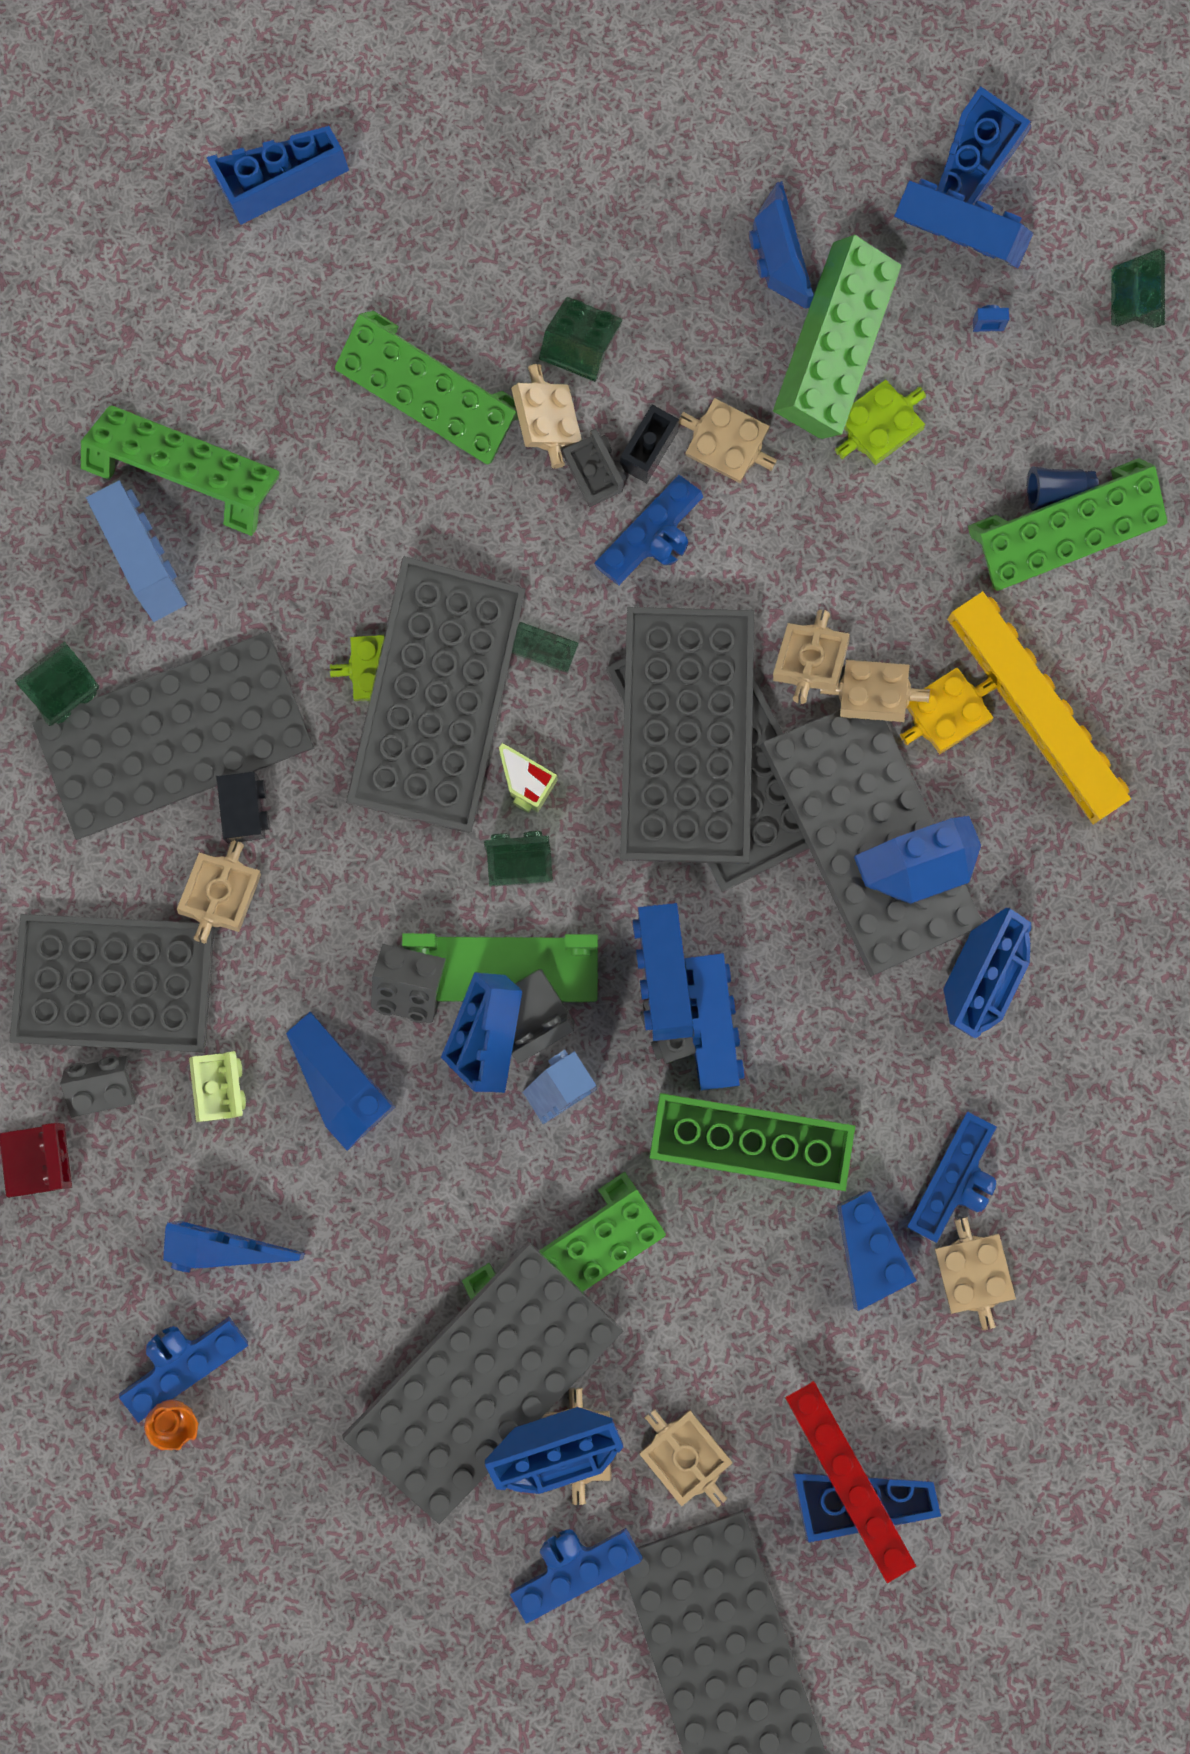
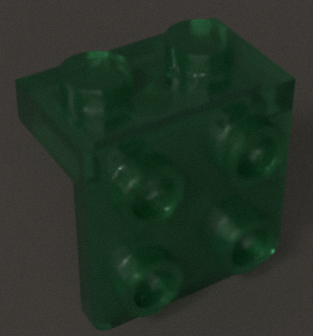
M65 641L15 679L16 684L38 708L48 726L64 722L71 715V711L79 704H86L96 696L97 690L100 687L87 666Z

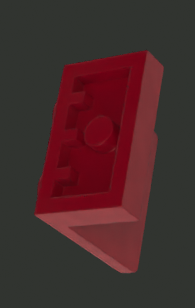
M65 1123L43 1124L42 1127L0 1133V1150L6 1197L10 1198L72 1188Z

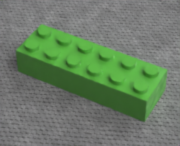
M855 234L835 241L831 246L773 412L820 439L842 435L902 266Z
M660 1093L649 1159L846 1191L855 1125Z

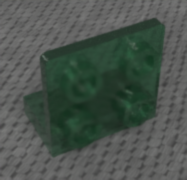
M566 297L545 330L539 360L596 382L601 372L605 352L621 327L622 319L608 311H602L580 300Z
M542 831L524 832L521 838H510V834L507 833L491 835V840H484L488 862L489 887L553 882L549 836H543Z

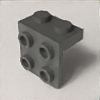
M382 944L372 976L371 1008L383 1015H397L408 1018L416 1023H432L435 1017L437 991L446 958Z

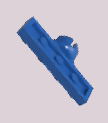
M678 475L594 563L596 568L619 586L647 557H654L663 565L676 563L678 559L671 555L672 550L683 556L688 546V539L685 533L678 529L677 525L703 498L702 491L681 475Z
M967 1111L907 1228L938 1243L958 1205L966 1206L975 1212H981L986 1208L989 1199L973 1191V1189L976 1187L989 1195H993L996 1189L995 1178L981 1171L978 1165L997 1126Z
M227 1317L205 1334L192 1341L186 1339L178 1327L171 1326L162 1330L165 1334L163 1338L156 1334L148 1342L146 1354L154 1364L153 1370L119 1393V1399L138 1423L145 1419L157 1404L172 1400L248 1347V1341L230 1317Z
M625 1528L592 1547L582 1545L576 1533L571 1529L559 1532L561 1535L559 1538L553 1535L546 1540L540 1549V1554L547 1565V1571L513 1589L510 1593L525 1623L527 1624L640 1563L643 1557L628 1530Z

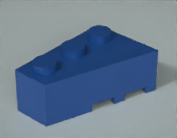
M474 972L441 1056L447 1065L474 1092L505 1093L522 996V990L506 975Z
M864 1191L837 1205L853 1308L860 1311L917 1281L871 1191Z

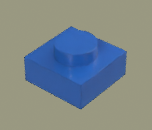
M986 305L978 308L973 318V332L1004 331L1009 321V308H1000L998 305Z

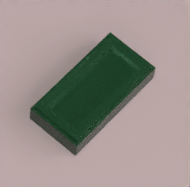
M519 622L512 654L568 674L579 643Z

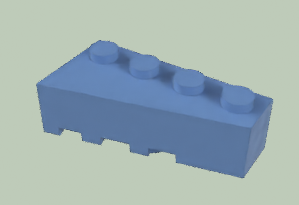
M119 480L86 497L134 595L152 621L155 622L186 606L187 604L174 581L177 575L169 560L164 562L161 556L165 553L162 545L156 536L151 538L148 531L153 528L145 513L139 514L136 509L141 504L132 488L126 491Z
M566 1050L548 1060L551 1066L523 1091L542 1124L550 1121L597 1090V1085L575 1051L568 1055Z

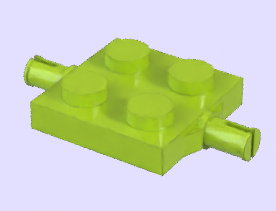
M885 379L854 402L844 427L848 440L835 448L837 455L840 454L839 457L844 459V457L857 449L866 454L876 466L923 431L925 423L913 409L914 405L926 398L925 392H921L922 388L917 387L904 397Z
M384 635L350 637L351 656L349 664H330L331 678L350 677L353 683L354 701L370 700Z

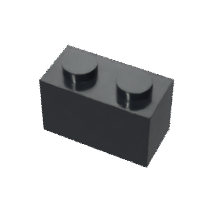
M652 404L620 456V465L623 470L647 484L678 433L679 419Z
M254 771L216 776L223 840L229 844L232 841L244 842L266 839L265 830H270L268 811H262L261 799H266L264 780H259L258 775Z

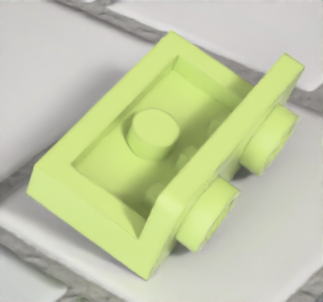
M231 1051L222 1054L190 1057L196 1122L242 1116V1110L246 1107V1098L244 1091L240 1090L239 1077L242 1076V1064L240 1059L236 1058V1052Z

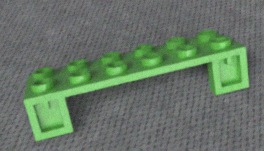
M370 311L359 314L335 365V370L487 465L492 463L512 422L518 420L514 398L504 391L490 394L396 335L399 326L377 312Z
M112 405L105 410L81 440L82 470L110 480L115 472V459L224 501L223 525L250 536L257 529L259 505L279 478V471Z
M1138 458L1111 469L1113 480L1010 521H1006L998 515H993L968 525L971 538L982 544L993 588L996 591L1002 590L1166 525L1167 517L1155 465Z
M402 933V947L404 949L446 958L437 991L436 1001L463 1002L474 972L506 975L513 983H516L538 969H542L562 1002H596L598 1000V934H565V938L437 937L436 934Z
M623 1172L598 1189L607 1203L605 1207L539 1250L582 1291H585L666 1236L663 1228L626 1172ZM487 1263L462 1280L470 1300L497 1274L490 1263Z

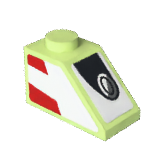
M502 743L499 751L511 797L514 798L513 804L528 813L531 809L539 812L558 781L557 775Z

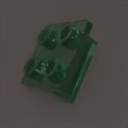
M1156 249L1112 267L1111 324L1118 327L1132 321H1138L1153 328L1165 325L1164 250Z

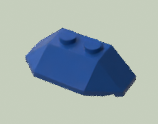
M783 181L775 184L754 218L753 230L749 231L752 250H758L760 257L757 260L758 273L760 278L766 279L768 288L807 309L810 308L814 293Z
M970 816L955 817L893 838L855 855L854 859L866 887L912 904L968 884L972 877L981 843Z
M1003 909L970 932L943 988L950 1024L972 1038L979 1037L982 1032L989 1030L1003 1020L1030 963L1031 943L1029 932L1031 931V922L1012 909Z
M575 1407L515 1427L484 1461L496 1489L506 1490L508 1488L517 1492L541 1494L602 1474L624 1446L611 1417Z

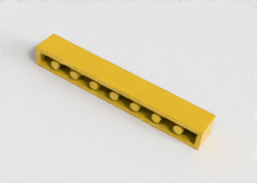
M982 591L952 611L947 620L988 678L991 677L1000 695L1094 825L1131 800L1128 795L1129 788L1120 777L1116 778L1110 770L1111 764L1107 756L1095 749L1091 743L1092 737L1089 731L1083 725L1079 726L1072 716L1074 712L1069 703L1058 697L1054 691L1055 685L1052 679L1047 674H1042L1036 666L1037 660L1031 650L1028 648L1024 649L1017 638L1019 636L1014 626L1003 620L999 614L1000 608L997 602L992 597H987Z

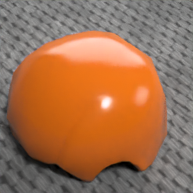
M167 1400L157 1404L148 1413L144 1422V1431L150 1444L158 1449L181 1450L186 1442L195 1440L199 1423L189 1406L179 1400Z

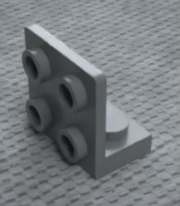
M542 969L534 971L515 983L522 990L512 1056L517 1064L574 1032L575 1021Z

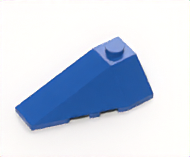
M980 86L961 113L955 138L951 145L937 191L947 194L948 189L966 196L964 202L974 205L1031 130V121Z
M311 1012L286 1033L325 1127L348 1151L396 1107Z
M184 1221L167 1222L165 1228L163 1260L171 1262L172 1269L190 1273L191 1268L300 1261L304 1259L305 1255L304 1252Z

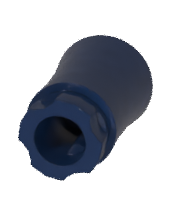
M1032 466L1028 472L1026 483L1028 505L1032 511L1038 510L1099 486L1096 471L1048 469Z

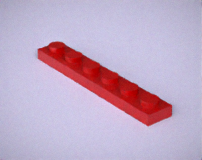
M813 1381L784 1397L885 1582L889 1583L917 1567L816 1383Z

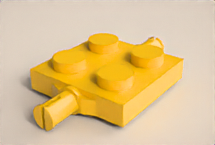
M958 667L924 688L930 689L929 703L909 701L907 709L913 716L915 726L901 733L900 737L902 741L904 740L905 745H909V743L923 736L932 743L939 755L993 721L994 717L984 705L982 697L997 689L995 682L989 677L974 687L966 680Z

